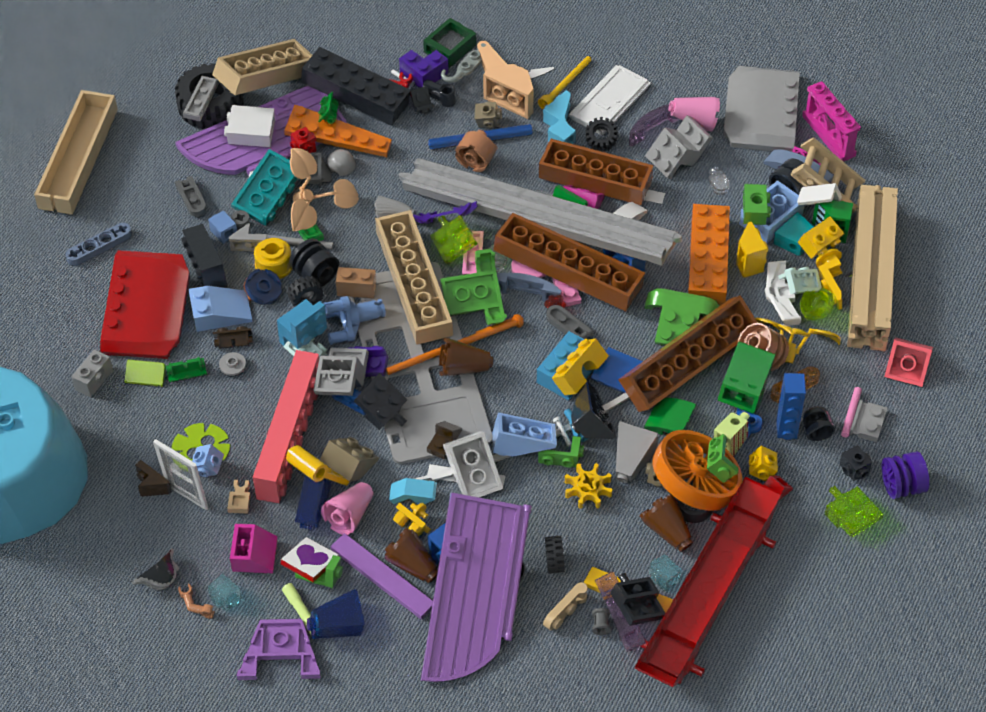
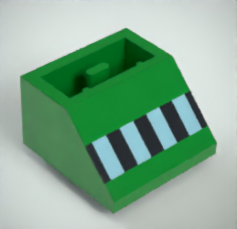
M837 200L815 203L812 224L815 227L828 217H831L844 232L840 238V243H846L853 203Z

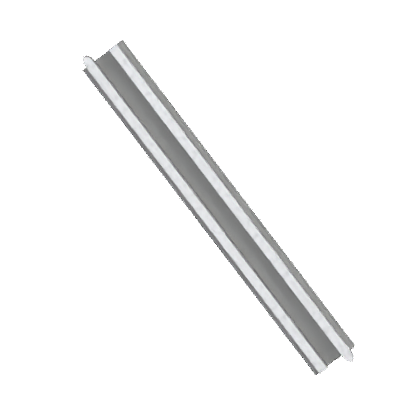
M416 159L414 162L415 170L412 174L399 173V178L403 181V188L406 191L457 206H465L467 203L471 202L472 204L474 201H477L476 205L478 207L474 211L505 220L512 213H515L570 239L661 266L676 243L682 242L681 235L676 231L424 159Z

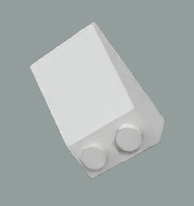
M477 432L443 444L449 464L463 495L479 498L503 489L484 432Z

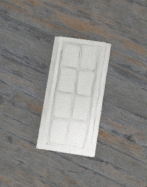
M616 65L571 111L569 117L585 127L589 125L590 121L594 122V118L600 120V117H603V120L607 117L609 122L612 120L615 123L651 85V82L620 65ZM604 129L596 131L600 135H604L607 132Z

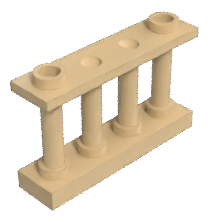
M814 137L801 144V148L808 154L805 163L792 170L791 176L804 187L830 184L824 179L828 169L834 174L831 184L836 183L838 187L841 180L847 185L844 195L841 193V201L853 203L850 200L853 189L865 183V179ZM813 159L821 164L818 173L811 168ZM854 203L852 213H854L857 209V205Z

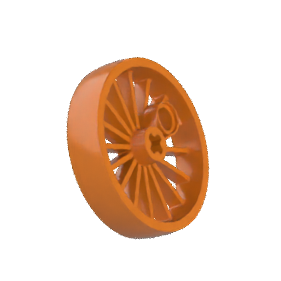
M690 430L673 431L660 442L653 456V469L660 483L675 498L694 508L714 511L726 507L742 483V472L735 458L725 448V457L734 463L739 470L738 474L723 483L707 469L708 449L712 438Z

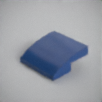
M608 347L606 353L609 357L598 369L594 370L591 379L625 393L626 391L618 379L643 361Z

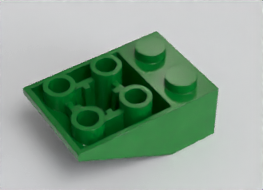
M739 341L723 380L718 401L754 414L760 407L776 354Z

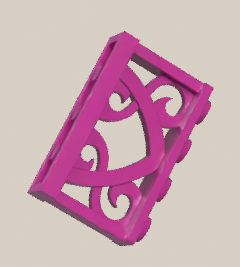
M822 81L808 86L807 107L803 111L802 117L832 153L843 162L856 157L855 144L857 133L860 131L861 126Z

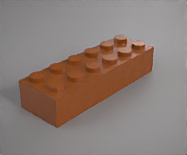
M550 139L539 162V178L563 185H573L574 188L586 189L593 193H602L604 196L642 205L652 182L653 165Z

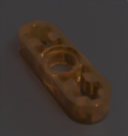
M813 366L806 367L796 373L805 375V390L819 382L820 372ZM783 380L772 386L770 396L774 402L779 403Z

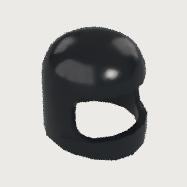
M815 406L809 408L804 413L803 424L808 439L822 441L835 433L831 415L826 408Z

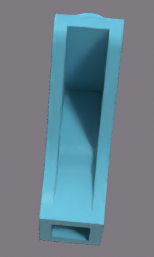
M567 90L558 95L552 103L546 105L543 109V122L550 126L548 129V142L550 139L570 144L576 142V130L566 122L570 110L569 101L571 97L570 92Z

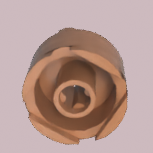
M469 131L455 149V157L463 167L468 168L469 166L474 168L473 171L482 172L486 169L498 148L484 131Z

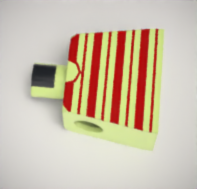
M742 412L740 416L730 413L714 429V438L722 434L726 436V449L733 457L748 437V423L752 420L751 416L746 412Z

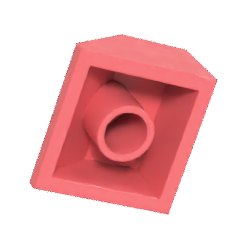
M895 337L884 377L922 387L933 347Z

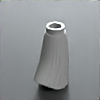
M378 196L374 204L377 218L411 210L413 215L416 213V210L412 207L383 196Z

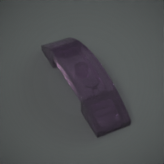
M669 104L648 112L635 123L630 131V147L645 140V132L664 121L669 120L673 124L680 120L671 115V112L668 110Z
M612 571L596 579V585L602 598L605 600L627 653L646 644L639 624L629 626L610 594L615 584L619 582L615 573Z

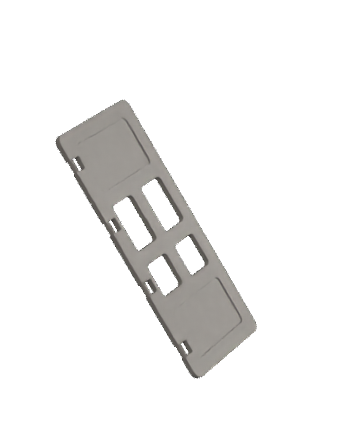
M430 262L442 292L440 279L443 278L440 265L436 262ZM390 270L376 273L375 297H360L361 303L382 299L383 303L381 304L385 305L386 316L359 323L358 334L362 347H367L366 343L373 342V346H378L375 337L378 333L401 329L405 337L410 359L424 354L421 344L416 345ZM348 297L352 302L355 303L354 298L356 297ZM450 316L453 323V336L448 338L456 341L460 340L462 336L456 316ZM439 356L388 375L386 372V376H383L386 380L397 376L415 374L421 392L419 395L406 397L407 401L399 412L407 420L402 427L394 419L388 421L384 426L395 463L406 464L437 457L427 453V446L436 433V423L443 421L462 428L457 439L477 432H484L488 445L492 443L493 435L473 373L459 375L462 383L461 386L436 391L433 387L429 370L443 367L439 366ZM400 362L388 364L387 367L393 366ZM399 436L400 443L394 444L392 437Z

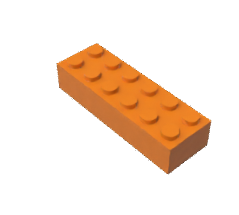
M693 204L688 293L714 299L721 306L726 302L730 206Z

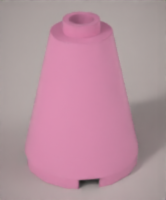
M716 97L674 98L673 101H670L668 110L672 116L680 120H684L686 116H691L705 131L712 132L718 120L716 112H719L720 101Z
M360 482L325 502L321 508V514L325 522L327 520L332 525L330 528L333 531L342 535L344 533L349 535L356 530L373 497L371 486Z

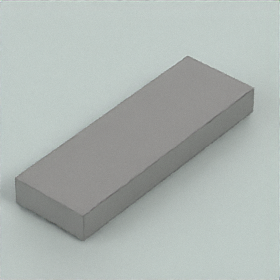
M201 76L183 112V118L201 121L219 85L218 79Z

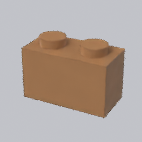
M338 267L336 277L337 296L375 297L377 285L376 270Z

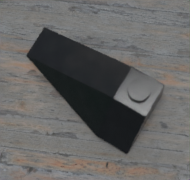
M588 380L578 392L571 414V427L577 434L581 433L585 438L614 439L616 437L614 426L611 422L608 424L607 418H609V415L602 407L604 404L601 397Z

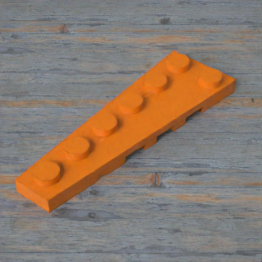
M294 104L284 129V135L291 136L290 134L296 130L307 127L310 132L315 134L316 142L387 157L392 139L337 119L333 124H329L325 120L319 123L318 112Z

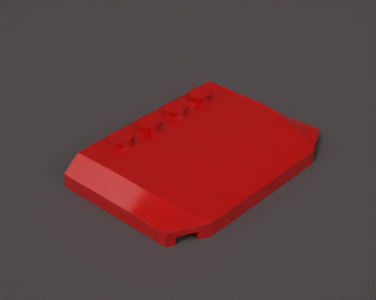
M117 251L114 258L100 338L101 353L112 356L169 358L172 349L180 343L190 273L182 254Z

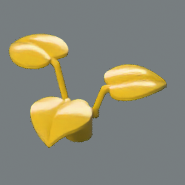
M755 318L758 323L773 325L780 330V334L783 336L784 331L790 333L788 342L789 352L785 360L788 363L793 364L795 355L799 354L800 349L811 334L829 337L837 342L838 345L841 342V338L830 331L809 328L807 333L766 318ZM794 334L805 336L796 348V344L792 343Z

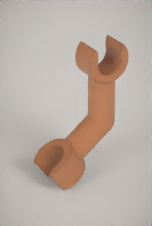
M188 584L189 590L187 592H182L181 588H178L188 611L201 614L208 619L213 618L215 611L212 610V605L205 604L201 606L194 604L192 598L193 590L190 584Z

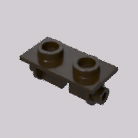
M247 326L237 327L236 330L220 328L217 332H213L214 338H218L214 340V346L219 347V349L232 347V340H235L236 347L249 346V344L253 343L252 336H249L252 335V330Z

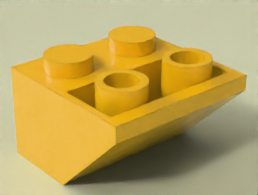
M748 222L738 245L736 266L743 278L764 272V267L767 263L768 245L762 240L759 229L755 228L752 222Z

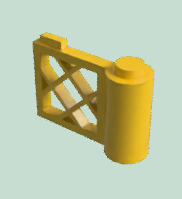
M299 445L291 447L287 452V462L315 482H320L324 478L346 486L350 482Z

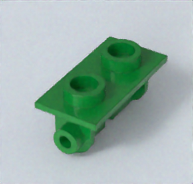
M333 92L328 96L325 95L320 101L319 123L322 120L329 124L336 122L339 104L338 101L332 98Z
M198 357L186 360L187 362L184 363L181 361L166 365L169 382L207 375L204 358Z

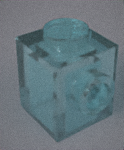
M666 554L651 561L649 577L655 585L658 584L665 592L681 580L682 570Z
M221 574L208 586L212 602L218 608L222 607L226 612L231 607L237 606L242 599L240 588L224 574Z

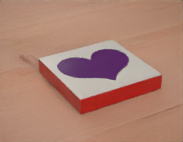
M306 537L281 559V565L314 582L326 571L332 556L339 555Z

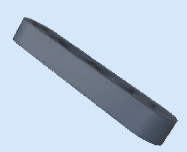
M119 223L68 249L66 252L68 264L72 266L80 265L127 241L132 236L130 225ZM104 238H111L110 242H102ZM89 246H95V247H96V248H95L94 250H92V251L86 250V248L89 247Z

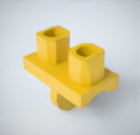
M401 503L396 506L399 511L395 514L393 520L399 526L403 527L408 520H411L413 523L409 526V529H413L418 536L423 531L428 533L431 530L420 519V517L424 519L428 517V514L425 512L427 506L424 503L418 505L412 503L410 508L413 512L409 511Z

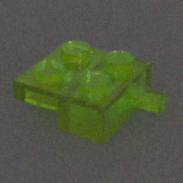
M444 215L441 216L442 219L439 217L438 220L442 227L430 235L447 265L478 244L469 225L461 215L450 222L447 221Z
M836 486L829 489V492L836 499L826 505L825 515L837 528L841 526L851 538L883 518L884 514L858 486L846 493H841Z

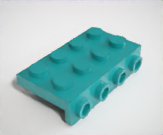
M269 149L231 203V207L237 211L247 212L250 218L264 226L269 221L272 222L276 216V210L278 207L281 208L283 206L286 195L292 193L295 187L294 183L298 179L291 171L290 160Z

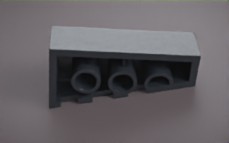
M204 224L183 229L184 237L181 238V242L202 286L228 288L223 264Z

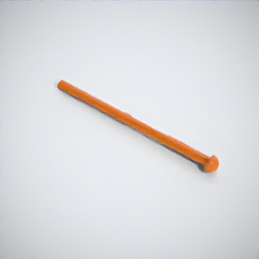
M515 314L512 318L503 321V323L476 331L475 334L457 341L468 345L514 326L521 328L524 324V319L521 315ZM441 346L387 367L386 372L388 375L440 356Z

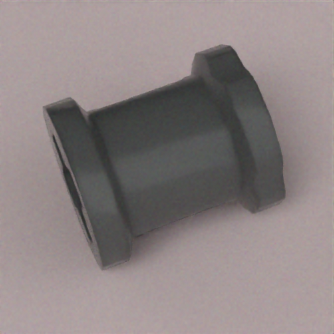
M594 609L592 611L594 618L592 632L596 635L609 634L611 632V626L608 621L610 617L609 609Z

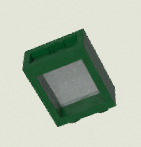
M449 18L423 40L424 53L429 55L437 50L448 58V68H450L476 46V33L463 26L460 22Z

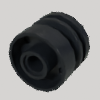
M314 238L302 242L293 251L289 261L290 267L300 277L313 276L318 280L321 287L334 278L340 265L337 257Z

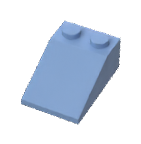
M214 286L189 289L196 332L253 322L245 290Z
M498 412L492 432L493 453H497L500 456L507 455L513 457L556 448L555 424Z

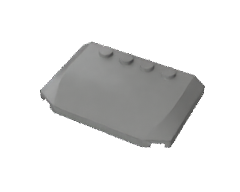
M738 66L728 81L723 132L725 137L729 139L731 147L764 151H793L796 133L799 71Z

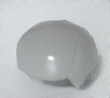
M335 150L327 159L328 168L332 173L335 171L340 176H345L355 170V160L348 150Z

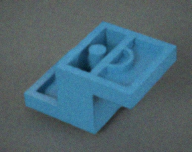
M305 299L277 319L279 342L284 346L289 341L299 349L303 345H307L317 335H321L327 329L325 305L320 301L312 305Z

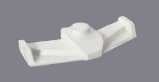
M786 260L768 262L765 288L766 298L773 304L785 325H799L801 323V316L798 315L792 305V302H795V294H790L788 283L785 284V279H779V275L785 273Z

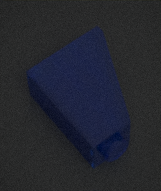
M305 475L295 523L300 525L301 529L311 531L312 527H319L322 517L321 508L327 502L332 486L325 478L320 482H315Z
M353 589L313 609L310 618L307 619V630L311 631L312 639L361 636L365 626L357 589Z

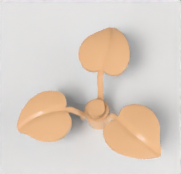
M291 149L290 167L293 175L298 179L307 178L303 185L299 187L300 191L293 195L294 203L291 208V224L294 232L309 229L316 224V210L309 206L313 199L335 195L334 203L343 209L351 208L357 204L359 200L358 193L354 185L346 179H339L334 183V192L313 195L311 190L305 189L311 179L310 175L317 172L316 160L309 152L303 149Z

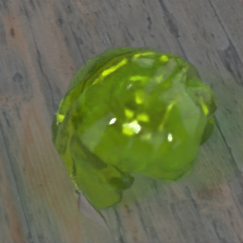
M821 288L816 293L814 290L805 291L800 300V309L803 316L807 320L826 318L832 312L835 303L833 293L825 288Z

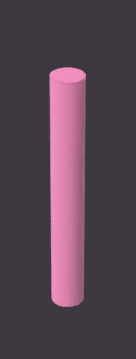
M859 387L854 388L841 436L845 438L849 437L862 389Z

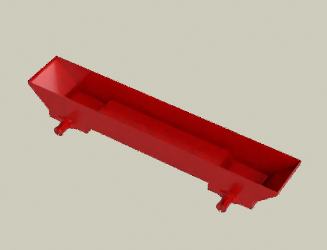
M745 477L724 514L720 516L713 513L710 520L718 524L649 642L641 637L638 640L637 646L644 648V651L634 669L671 687H674L677 683L681 684L684 677L690 671L702 677L705 668L694 664V659L699 652L703 640L756 549L762 544L772 549L776 545V541L766 537V532L782 493Z

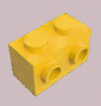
M828 217L806 232L799 239L798 243L812 259L827 251V248L830 246L832 248L836 247L841 242L840 238L844 232L831 217Z

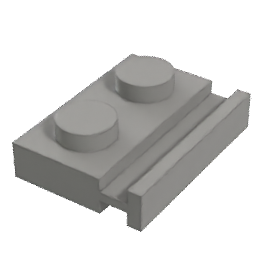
M860 400L849 435L855 434L860 438L877 442L887 407L869 402L868 404L863 403Z

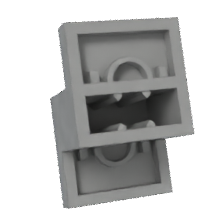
M686 116L677 130L664 128L645 156L667 178H672L681 164L693 166L713 137L691 116Z
M330 348L329 356H320L314 393L316 395L353 396L354 387H363L369 355L368 350Z

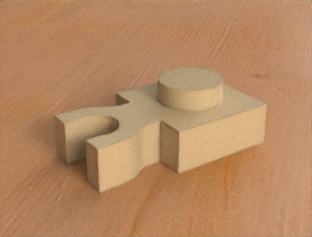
M234 480L235 492L230 491L227 507L228 513L248 514L251 498L250 492H248L250 488L249 480H245L243 487H239L238 480Z

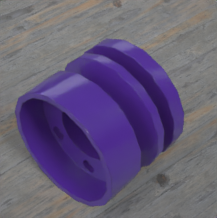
M920 452L906 453L902 455V459L896 455L882 460L883 482L890 498L898 499L901 496H908L909 492L912 495H916L929 490V473L926 462Z

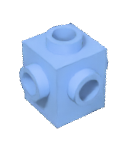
M212 444L197 447L192 461L196 463L199 476L217 475L224 454Z

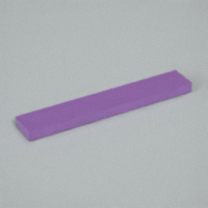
M345 533L331 545L333 552L422 620L432 610L433 601Z

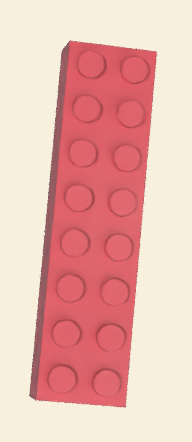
M300 350L295 352L253 475L255 494L258 500L280 504L282 496L286 495V483L292 476V465L286 459L287 452L293 446H302L303 431H307L308 416L312 415L313 401L317 400L318 397L313 391L319 364V354Z

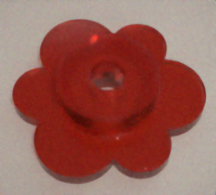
M550 295L544 305L546 308L553 305L565 308L566 302L563 301L562 295Z

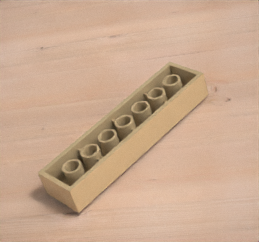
M411 210L375 218L376 233L416 345L453 336L452 319Z

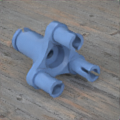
M348 296L340 297V300L324 302L326 319L332 317L340 318L344 330L328 333L330 345L344 341L347 343L353 342L360 322L385 317V305L381 304L383 300L378 299L377 301L372 300L355 304Z

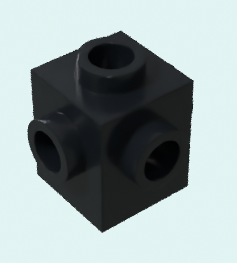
M856 445L841 454L839 465L842 467L844 474L855 481L868 476L872 460L859 445Z

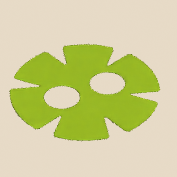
M204 423L190 425L184 428L188 437L177 434L172 443L171 449L182 451L179 454L188 458L187 451L190 448L203 446L201 439L207 435L214 437L215 442L213 446L224 454L222 460H225L230 450V444H219V442L228 439L227 434L220 427L213 424L209 425L206 432H204ZM174 458L177 464L190 471L189 466Z

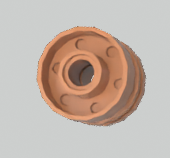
M753 323L747 326L738 338V342L740 341L776 354L771 371L779 368L788 356L789 345L787 339L782 334L762 323Z

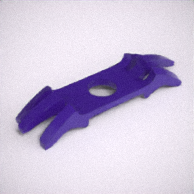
M474 201L472 204L470 202L465 206L453 207L452 211L419 213V215L414 214L413 217L416 222L430 224L434 221L435 217L452 213H458L459 216L469 215L478 205H476L477 201Z

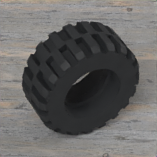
M213 63L211 65L201 64L199 67H192L190 71L184 72L175 85V97L180 116H182L185 122L200 129L209 128L226 121L227 113L231 112L232 105H244L243 93L234 95L219 82L215 93L221 95L211 99L201 121L183 118V112L201 76L216 79L212 75L216 65Z

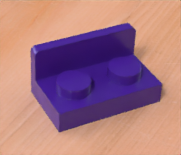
M349 347L350 349L368 350L369 355L365 377H376L379 373L382 376H386L388 355L384 347Z

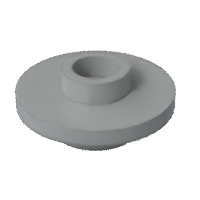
M235 352L225 354L219 361L221 372L229 376L240 374L246 367L244 356Z

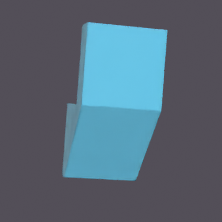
M411 478L402 479L391 484L389 501L396 504L411 499L417 504L429 503L435 500L437 483L435 481Z

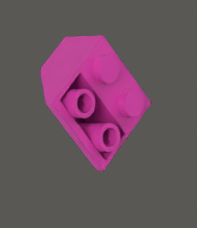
M235 524L230 553L232 572L273 573L278 537L254 524Z

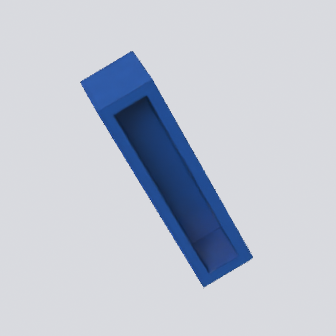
M784 373L776 418L777 438H784L786 440L797 439L806 394L804 374Z

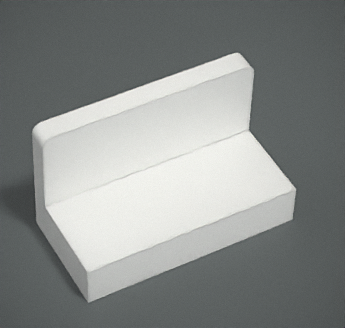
M836 183L807 186L801 188L797 203L798 205H812L833 200L841 201L842 195Z

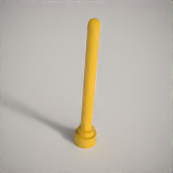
M590 56L585 57L550 94L543 95L538 100L539 107L544 109L546 105L552 103L554 98L592 61V58Z

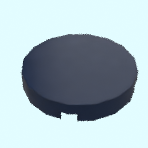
M256 269L245 280V290L251 300L267 305L272 304L278 299L282 293V283L279 277L271 270Z

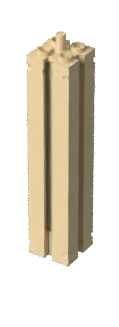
M879 185L860 186L855 218L847 347L863 348V345L870 346L871 350L886 351L891 329L898 188L883 187L881 190Z

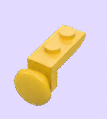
M829 249L818 256L816 266L819 269L822 288L824 291L828 290V296L832 305L836 304L837 308L841 310L843 304L842 293L833 277L842 274L840 269L842 253L838 249Z

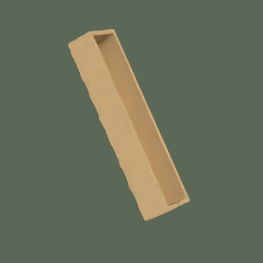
M80 91L34 194L38 209L48 211L56 209L57 212L73 215L118 108L115 95Z

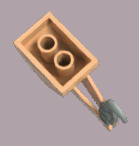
M480 41L477 44V50L467 54L459 63L457 72L453 77H447L445 69L441 72V77L445 82L454 83L462 77L471 74L482 63L485 72L483 74L484 99L496 102L498 106L526 119L533 114L534 88L528 70L515 64L508 65L487 41Z

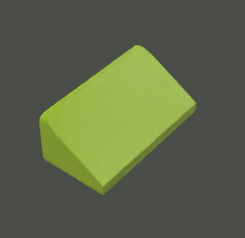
M127 360L124 382L163 387L167 372L166 366L160 362Z

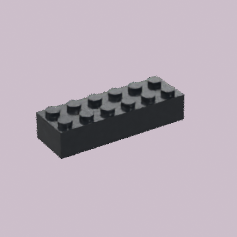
M319 47L302 67L301 83L326 95L333 92V98L391 126L409 105L410 89L322 47Z

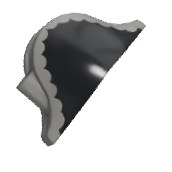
M173 548L158 563L133 580L132 583L134 585H146L154 590L168 588L175 580L176 572L180 569L173 561Z

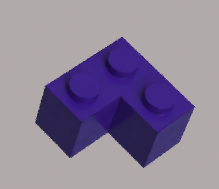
M410 50L399 58L400 73L403 72L406 78L409 77V74H412L415 85L421 88L426 80L433 82L442 78L441 72L444 69L446 70L445 75L448 74V58L435 50L423 59L416 52Z

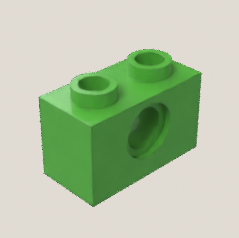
M744 184L743 224L752 222L754 225H766L767 217L770 218L771 207L767 206V203H770V192H767V185Z

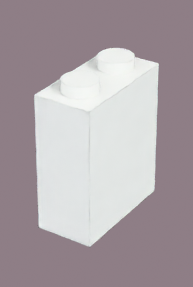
M232 105L231 112L227 113L228 126H225L224 136L227 137L228 144L271 147L275 124L274 108Z

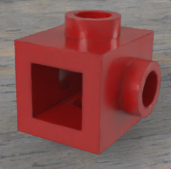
M307 127L290 134L291 148L303 149L309 153L316 152V136Z

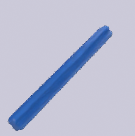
M531 124L486 130L484 132L489 139L498 140L531 135L533 130ZM465 134L429 139V148L438 149L458 146Z

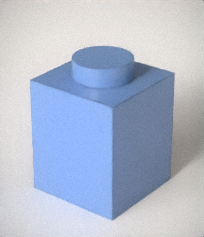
M224 210L208 219L210 231L222 244L229 241V236L237 231L236 223Z

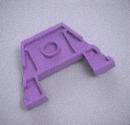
M302 619L259 621L250 642L249 650L243 658V664L237 672L238 680H257L258 660L301 659V679L321 678L320 670Z

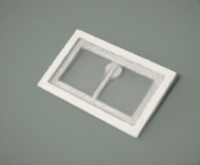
M155 439L153 444L162 473L169 481L171 489L201 508L208 510L196 463Z

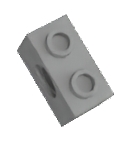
M93 350L71 376L75 390L91 398L113 371L110 357L97 350Z

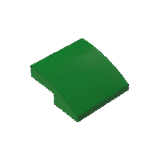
M665 397L653 408L644 429L663 435L664 432L671 433L677 430H685L696 409V404L681 399Z

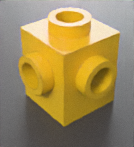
M761 445L749 455L750 475L766 482L770 475H775L778 472L776 452Z

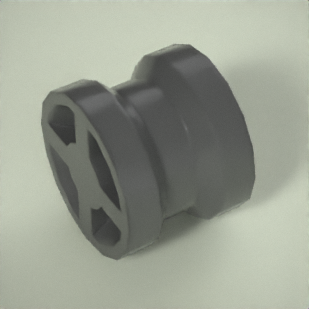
M239 210L231 215V219L236 223L237 231L250 223L249 214L245 211Z

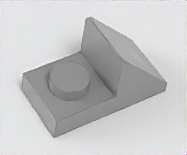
M250 223L229 236L231 251H254L259 242L267 239V234H251Z

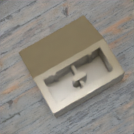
M348 437L329 440L320 461L347 480L354 481L360 480L378 461L379 457L373 454L374 451L370 448L359 445L358 440Z

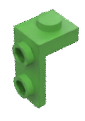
M724 434L710 441L707 469L723 483L738 474L739 470L734 463L725 457L726 436Z
M573 436L571 452L539 451L538 463L559 465L566 468L576 467L579 457H583L584 445H581V437Z
M333 555L326 567V571L313 583L333 588L343 572L341 557ZM295 573L296 578L312 582L304 578L303 576Z

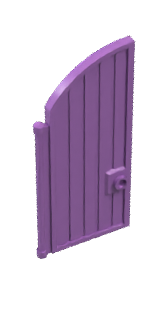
M305 86L259 106L262 108H274L275 111L271 147L228 144L227 137L224 136L225 126H228L227 120L175 142L176 147L188 160L206 170L227 175H236L246 171L249 176L250 172L256 169L269 149L285 158L291 157V136L284 135V129L294 104L319 112L321 108L320 101L326 94L310 86ZM337 110L336 119L347 123L341 112Z
M450 494L421 681L444 682L467 676L486 665L495 657L500 650L501 637L504 640L512 641V629L531 505L521 506L463 494Z

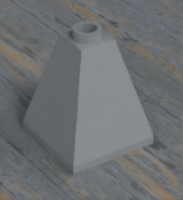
M621 421L619 422L616 477L618 481L623 483L633 481L653 457L658 447V433Z

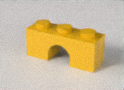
M584 339L578 344L576 351L568 355V360L556 369L552 380L564 396L577 394L587 382L582 374V366L586 370L598 369L609 355L597 339Z

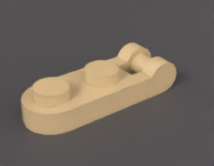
M582 582L577 583L549 612L543 622V626L549 630H557L562 625L563 619L567 615L573 614L578 603L586 602L587 585Z

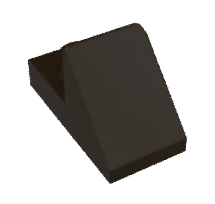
M446 421L436 423V433L427 446V453L445 459L447 455L443 444L457 440L462 428Z
M142 460L135 464L136 475L142 481L138 485L140 496L168 495L172 492L170 483L165 477Z

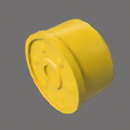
M268 238L259 242L254 250L255 270H271L279 279L288 276L292 271L289 264L292 255L290 245L280 238Z

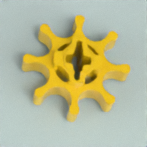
M597 463L594 464V468L591 471H584L581 464H577L576 472L579 474L578 476L565 475V484L573 485L572 488L565 490V497L568 499L571 496H578L580 498L578 500L579 509H582L583 503L588 500L593 501L596 508H600L601 500L598 498L599 496L612 497V488L604 487V484L611 483L612 475L608 473L605 476H599L597 474L599 469Z

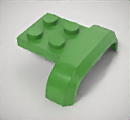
M491 249L475 251L477 273L440 279L447 309L450 316L484 311L488 325L503 323L507 315L504 313L495 267V252Z
M658 288L647 293L644 308L650 310L654 307L662 308L655 344L665 346L699 321L700 315L707 316L720 305L717 301L708 297Z

